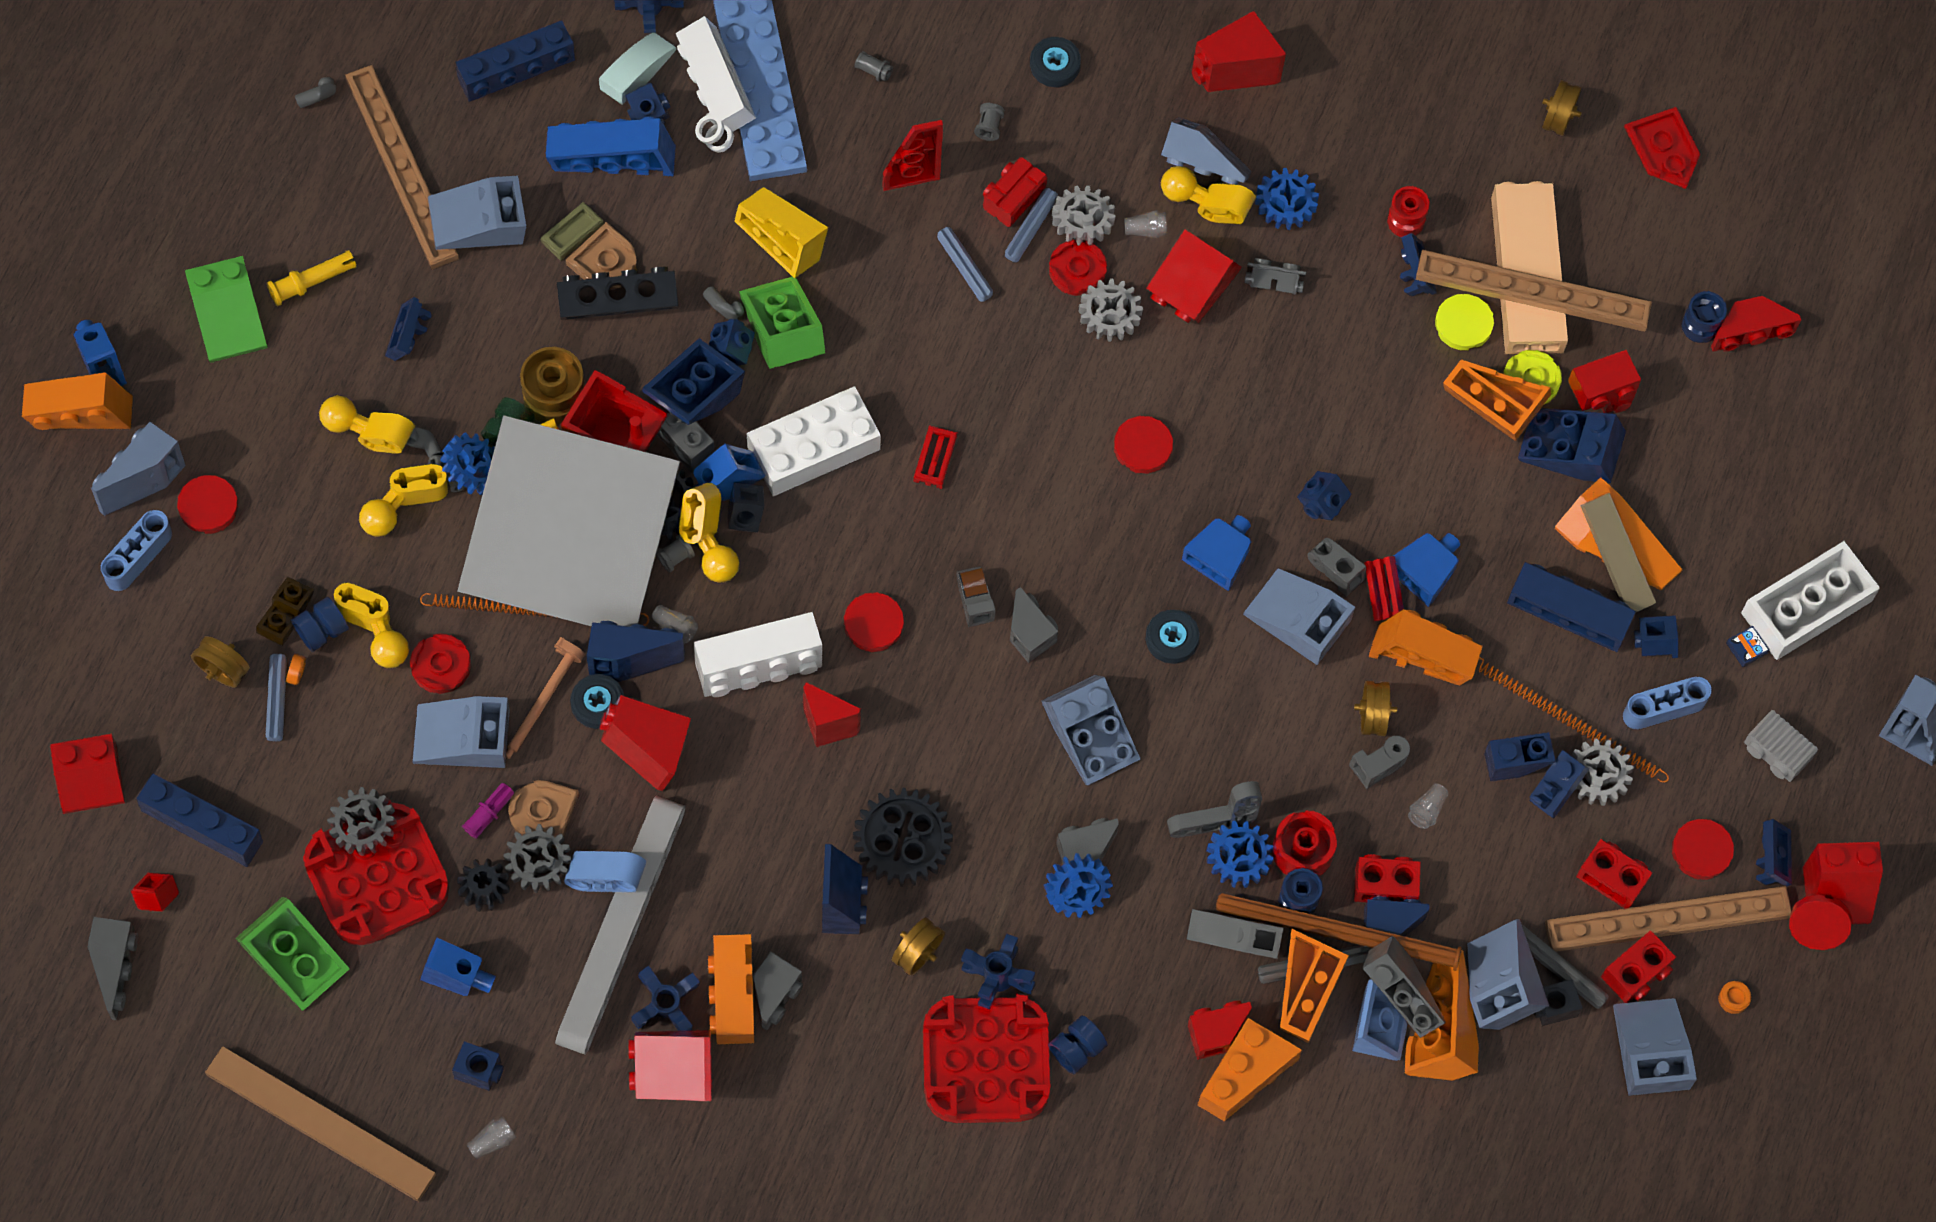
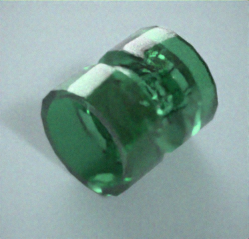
M504 397L495 409V418L493 417L488 420L481 431V436L484 440L486 438L489 439V444L494 447L496 446L503 415L531 423L534 421L535 416L529 408L519 401Z

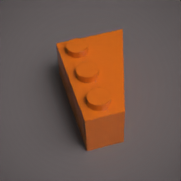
M1464 360L1459 361L1443 382L1446 392L1514 441L1519 438L1551 396V387L1537 385L1522 378L1505 375L1496 370Z
M107 373L24 384L22 417L39 430L131 429L133 396Z
M1403 609L1378 625L1368 657L1378 659L1379 654L1397 660L1396 666L1405 668L1406 663L1424 668L1423 674L1460 686L1473 678L1483 646L1473 642V639L1467 635L1455 634L1447 630V627L1441 623L1430 622L1421 618V615L1416 611Z
M1294 929L1291 930L1280 1030L1309 1043L1349 955Z
M751 934L713 935L714 955L708 956L709 974H714L715 985H709V1004H715L716 1015L710 1016L711 1034H716L717 1044L754 1043Z
M1248 1018L1201 1093L1198 1106L1219 1119L1226 1121L1254 1098L1259 1091L1268 1084H1271L1287 1068L1299 1061L1302 1050Z

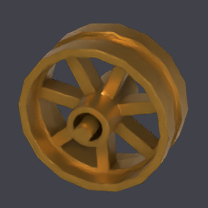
M1561 80L1554 97L1551 96L1550 100L1543 99L1542 104L1547 105L1546 110H1548L1543 129L1555 131L1556 134L1563 136L1569 120H1573L1574 116L1580 118L1582 112L1577 111L1578 106H1576L1582 87L1572 86L1568 82Z
M209 636L203 638L199 648L195 649L191 655L194 663L207 674L206 679L211 681L213 678L228 687L235 688L241 681V677L250 669L246 660L233 650L235 648L233 644L226 645Z
M1365 681L1362 700H1360V704H1354V710H1359L1361 715V733L1363 735L1377 734V736H1386L1389 717L1391 713H1397V707H1392L1390 702L1389 682L1374 683V681Z
M927 917L923 918L908 934L905 931L901 932L900 936L904 939L895 950L892 962L904 968L908 975H914L929 959L935 962L937 957L934 953L941 944L945 931L940 927H936Z

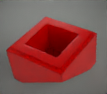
M147 873L131 890L138 909L163 912L178 896L179 890L173 875Z

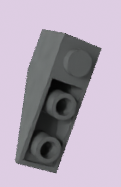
M1192 909L1187 940L1278 959L1284 927Z
M94 917L87 947L107 1011L112 1020H117L118 1011H123L125 1006L126 993L123 992L125 981H129L131 978L132 963L129 962L131 951L135 952L137 949L138 933H135L134 927L129 921Z
M1394 936L1369 950L1363 966L1364 971L1420 1038L1445 1023V1019L1413 959Z

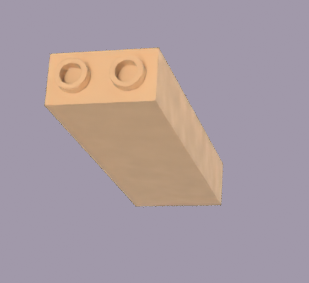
M1534 181L1529 184H1515L1514 182L1495 184L1491 201L1497 267L1562 281L1553 183L1544 184L1541 181ZM1500 299L1505 354H1519V352L1524 350H1539L1546 354L1564 353L1568 342L1566 315L1564 313Z

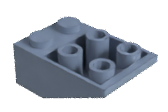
M1181 117L1171 122L1161 153L1162 156L1168 157L1166 162L1183 167L1184 164L1195 166V172L1206 176H1211V173L1222 175V181L1233 185H1238L1239 182L1244 183L1250 177L1252 171L1207 126Z
M518 176L489 177L428 196L436 250L523 244L526 221Z
M151 422L144 428L138 429L133 435L129 446L124 451L121 450L115 455L112 465L105 473H100L92 484L91 490L100 513L105 516L167 488L186 466L178 441Z
M1278 568L1243 615L1318 665L1351 622L1355 606L1329 589Z
M1093 675L1041 701L1053 729L1085 785L1098 781L1140 760L1105 677Z
M475 696L418 704L413 764L505 768L510 714L508 698Z
M1515 919L1467 943L1470 1001L1479 1028L1500 1030L1549 1006L1520 919Z
M1675 998L1614 1004L1613 1009L1628 1096L1690 1090L1697 1078L1691 1046Z

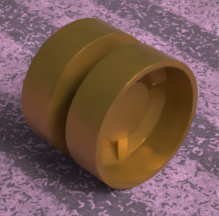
M545 347L528 356L521 368L520 379L523 400L528 413L539 422L544 423L554 418L557 425L561 424L585 386L583 369L578 358L566 349Z

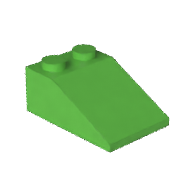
M243 256L185 270L210 363L267 348Z
M789 277L739 291L753 332H755L760 352L769 369L803 359H810L825 353L822 324L796 278Z
M285 897L280 898L235 938L302 1011L350 969L294 904Z

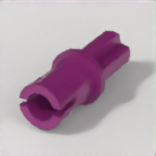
M501 783L484 803H478L479 808L461 827L471 837L477 839L494 819L497 820L499 818L497 816L498 812L512 798L514 791L505 783Z

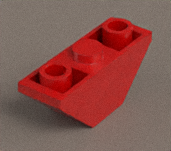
M1764 296L1737 301L1733 304L1711 345L1712 351L1723 350L1728 352L1744 344L1758 345L1770 338H1788L1796 332L1801 322L1800 315Z

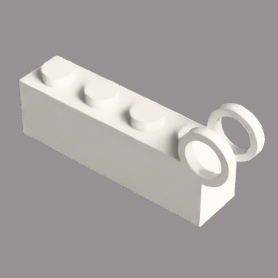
M704 16L676 33L680 42L677 48L683 59L688 61L690 67L687 68V72L692 81L697 83L699 90L696 92L700 101L709 110V113L697 123L695 129L696 136L712 151L719 153L726 151L732 145L734 140L733 132L756 119L717 27ZM711 121L714 125L707 131L704 138L702 136V128L707 122ZM724 130H726L727 140L721 146H713L712 144L717 142L722 137Z

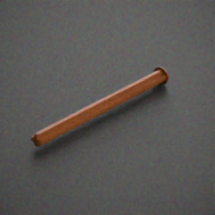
M1224 893L1218 896L1216 910L1371 948L1394 936L1411 957L1453 967V971H1457L1460 960L1461 946L1455 949Z

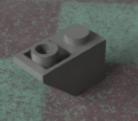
M1020 587L1015 592L1010 642L1029 663L1057 643L1058 625L1051 616H1045L1041 612L1036 598L1031 593L1026 594Z
M1101 818L1093 821L1090 826L1079 828L1077 825L1063 829L1062 833H1058L1056 844L1062 864H1064V857L1072 861L1076 853H1079L1081 859H1084L1087 854H1091L1094 861L1098 858L1102 861L1117 835L1118 819L1109 820L1108 818Z
M772 952L769 953L753 976V986L761 1026L765 1030H768L772 1023L777 1025L786 1012V1009L783 1007L790 998L794 1000L799 995L804 985L801 983L802 971Z

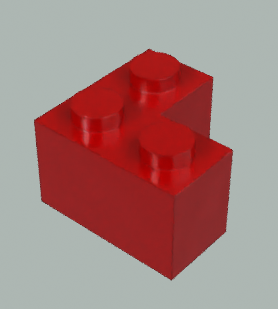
M1627 350L1573 368L1568 382L1582 411L1593 408V410L1602 408L1604 413L1612 411L1619 413L1631 406L1641 378Z

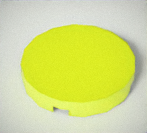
M1456 294L1447 298L1439 306L1435 318V327L1440 339L1449 347L1461 351L1483 346L1490 338L1494 326L1493 313L1488 304L1479 297L1470 294Z
M1539 350L1519 352L1518 355L1508 360L1503 372L1505 375L1519 377L1537 385L1551 387V396L1545 404L1556 397L1562 383V373L1559 366L1557 367L1550 355Z

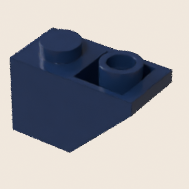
M1549 732L1491 740L1484 753L1490 782L1520 778L1555 763Z
M1384 896L1367 899L1364 908L1363 927L1406 936L1426 919L1429 912V904H1423L1417 899H1405L1403 902L1391 901L1390 898Z

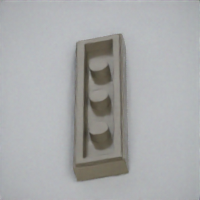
M1610 493L1580 505L1620 601L1626 603L1630 609L1636 612L1655 604L1654 596Z

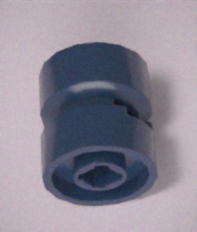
M1710 291L1695 294L1690 300L1681 323L1686 337L1697 343H1707L1715 338L1727 312L1726 303L1723 298Z
M329 597L315 604L312 613L304 611L291 619L298 635L311 652L325 645L328 636L336 638L349 629L343 615Z
M1305 868L1294 869L1289 872L1284 878L1278 898L1279 907L1313 914L1317 909L1323 889L1318 875Z
M1083 1015L1068 1026V1033L1061 1032L1048 1044L1055 1059L1073 1075L1088 1063V1056L1094 1058L1108 1046L1101 1031L1091 1020Z

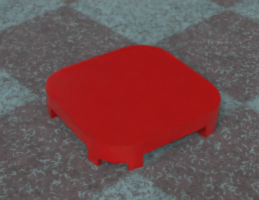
M389 800L387 805H392L395 810L390 816L396 819L397 824L389 826L394 835H386L384 839L387 845L382 846L378 843L376 845V853L366 848L364 856H361L357 848H355L354 852L349 854L345 846L340 848L336 844L337 838H333L329 833L331 829L323 832L322 828L312 835L311 841L306 846L303 860L308 877L332 929L340 939L349 944L366 945L374 943L421 922L439 912L448 899L449 885L446 872L424 829L420 816L414 808L411 809L404 804L391 803V800ZM377 808V814L375 817L379 821H381V812L379 808ZM366 818L364 821H360V820H359V821H356V820H355V822H356L358 825H359L360 822H369V821L367 820V818ZM345 822L343 823V830L348 835L347 829L349 825Z
M1016 994L1015 998H995L990 1009L978 1006L980 998H954V995L942 997V1000L934 1004L928 1013L925 1014L923 1025L924 1094L927 1106L932 1113L944 1121L953 1123L1022 1122L1031 1120L1039 1115L1048 1103L1051 1087L1048 1047L1049 1022L1046 1012L1037 1003L1030 1000L1028 996Z

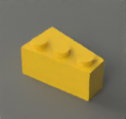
M765 187L738 205L735 222L793 278L798 277L820 261L828 231L827 226Z

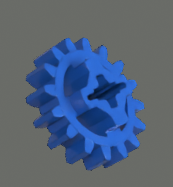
M1283 168L1280 175L1273 170L1271 179L1266 176L1263 177L1262 185L1257 187L1255 205H1259V215L1267 214L1266 223L1274 220L1276 221L1275 228L1279 229L1281 224H1286L1287 230H1291L1293 223L1301 228L1303 219L1308 222L1311 221L1312 213H1316L1318 204L1316 202H1318L1319 193L1314 192L1315 183L1307 184L1309 177L1307 174L1300 178L1297 169L1294 170L1293 174H1288L1287 168Z
M463 433L460 438L457 435L454 436L443 449L444 454L440 461L446 464L442 471L450 472L451 476L448 478V481L456 480L458 482L457 489L460 490L464 486L467 487L468 494H472L476 489L479 495H483L495 446H488L489 439L486 438L482 442L476 433L472 438L467 433Z
M1232 821L1231 829L1228 830L1226 826L1221 825L1220 835L1217 833L1212 834L1211 841L1213 843H1209L1207 846V852L1211 853L1207 857V864H1215L1212 867L1211 873L1214 875L1220 872L1222 874L1221 883L1230 879L1232 880V887L1235 888L1237 882L1242 881L1244 888H1248L1250 879L1258 884L1261 879L1260 874L1267 876L1269 872L1267 865H1272L1274 858L1268 855L1272 853L1273 845H1265L1269 836L1268 834L1262 836L1258 834L1260 826L1257 825L1251 830L1249 829L1248 821L1244 822L1243 827H1238L1236 821ZM1254 844H1255V845L1258 847V849H1259L1260 858L1258 857L1259 854H1257L1256 852H1254V847H1253ZM1246 847L1245 855L1242 854L1234 861L1235 854L1240 853ZM1220 850L1222 851L1221 854L1226 857V864L1223 863L1220 857Z
M1076 853L1074 860L1070 861L1067 857H1064V864L1062 866L1058 864L1053 865L1056 872L1047 873L1046 877L1049 883L1044 884V888L1050 905H1053L1057 913L1063 910L1065 916L1069 918L1073 912H1076L1077 917L1081 918L1083 911L1087 910L1091 915L1093 914L1092 907L1096 905L1102 908L1104 906L1101 901L1102 898H1110L1111 895L1108 888L1113 887L1109 878L1111 875L1101 859L1098 858L1094 861L1091 854H1087L1084 859H1081L1079 853Z

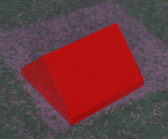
M807 682L803 687V709L816 747L857 736L860 731L861 709Z

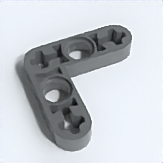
M1250 781L1234 786L1226 806L1183 813L1169 818L1167 824L1170 836L1180 838L1218 831L1221 825L1229 829L1231 828L1232 821H1236L1238 827L1243 826L1245 821H1248L1249 824L1253 823L1257 819L1262 802L1259 783Z

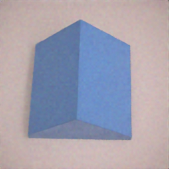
M1372 979L1368 980L1363 994L1352 1051L1395 1061L1401 1060L1408 1022Z

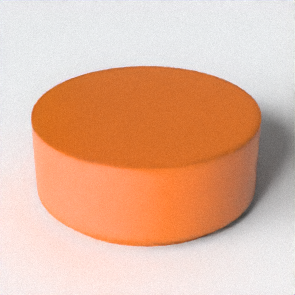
M296 653L293 655L286 683L293 685L300 683L306 664L305 656Z
M1739 981L1728 982L1719 993V1004L1726 1012L1739 1014L1745 1011L1750 1004L1751 992L1745 984Z

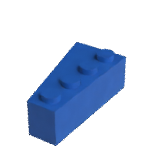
M644 117L642 120L617 119L614 122L601 123L589 121L586 124L575 125L561 123L558 126H548L546 159L554 171L592 173L594 168H599L609 174H619L621 169L637 170V175H649V170L663 171V176H674L676 145L660 118Z

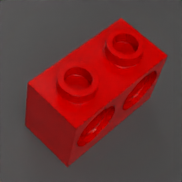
M1600 839L1581 866L1576 877L1626 909L1630 908L1650 879L1652 872L1648 870L1647 865L1635 858L1631 859L1623 854L1621 848L1616 844ZM1603 859L1607 861L1610 868L1603 869L1599 867L1596 860ZM1629 876L1633 878L1636 885L1629 886L1625 884L1622 877Z
M1376 854L1359 857L1355 867L1354 902L1366 903L1367 899L1377 896L1388 897L1391 901L1403 902L1405 899L1418 900L1420 895L1421 862L1413 861L1409 857H1396L1394 860L1382 859L1380 855ZM1374 873L1379 877L1380 881L1375 883L1369 882L1365 878V874ZM1398 875L1406 876L1410 880V884L1402 885L1397 882L1395 877Z
M1650 930L1605 969L1601 978L1624 1003H1629L1634 998L1640 1001L1651 990L1649 985L1657 979L1659 982H1662L1672 973L1674 969L1671 965L1676 956ZM1652 955L1656 957L1659 964H1649L1645 956ZM1622 975H1632L1637 983L1628 984L1624 981Z

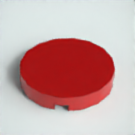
M1076 240L1060 244L1053 251L1049 262V275L1054 285L1062 292L1073 296L1087 294L1089 285L1097 288L1098 280L1104 282L1107 274V261L1102 250L1093 243L1089 245L1087 241L1082 242L1081 245H1077Z
M1137 416L1128 419L1119 426L1114 438V452L1118 461L1135 473L1149 474L1160 470L1170 458L1173 450V438L1169 429L1160 420L1150 416Z
M203 475L192 479L183 486L178 496L177 508L182 522L189 529L196 532H204L205 534H213L224 530L233 522L238 508V498L234 488L225 479L215 475Z
M877 592L865 593L855 598L848 605L844 615V629L847 637L856 647L869 652L888 649L890 645L899 640L904 628L903 612L898 603L888 595Z
M447 634L432 635L433 637L421 640L412 651L410 659L412 676L417 684L428 692L438 694L452 692L462 686L469 677L471 669L469 651L464 643L456 637Z
M1696 819L1687 822L1679 828L1672 841V856L1683 873L1694 879L1708 880L1727 870L1734 856V844L1730 834L1722 825L1712 820Z
M1816 894L1806 896L1796 902L1789 919V929L1792 936L1801 945L1817 950L1832 949L1844 943L1851 932L1852 917L1848 907L1841 900L1834 897L1832 900L1825 898L1826 895Z

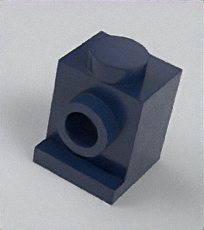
M1676 615L1639 618V630H1634L1635 648H1641L1642 656L1672 654V658H1678Z

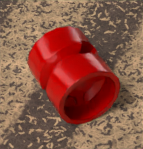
M1406 186L1395 192L1387 218L1389 229L1395 235L1403 237L1412 233L1416 236L1422 231L1430 203L1427 194L1422 189Z

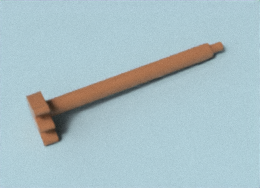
M562 637L559 638L554 647L556 648L555 651L564 657L509 743L508 751L506 752V758L508 759L520 748L573 661L581 663L585 657V653L580 648Z

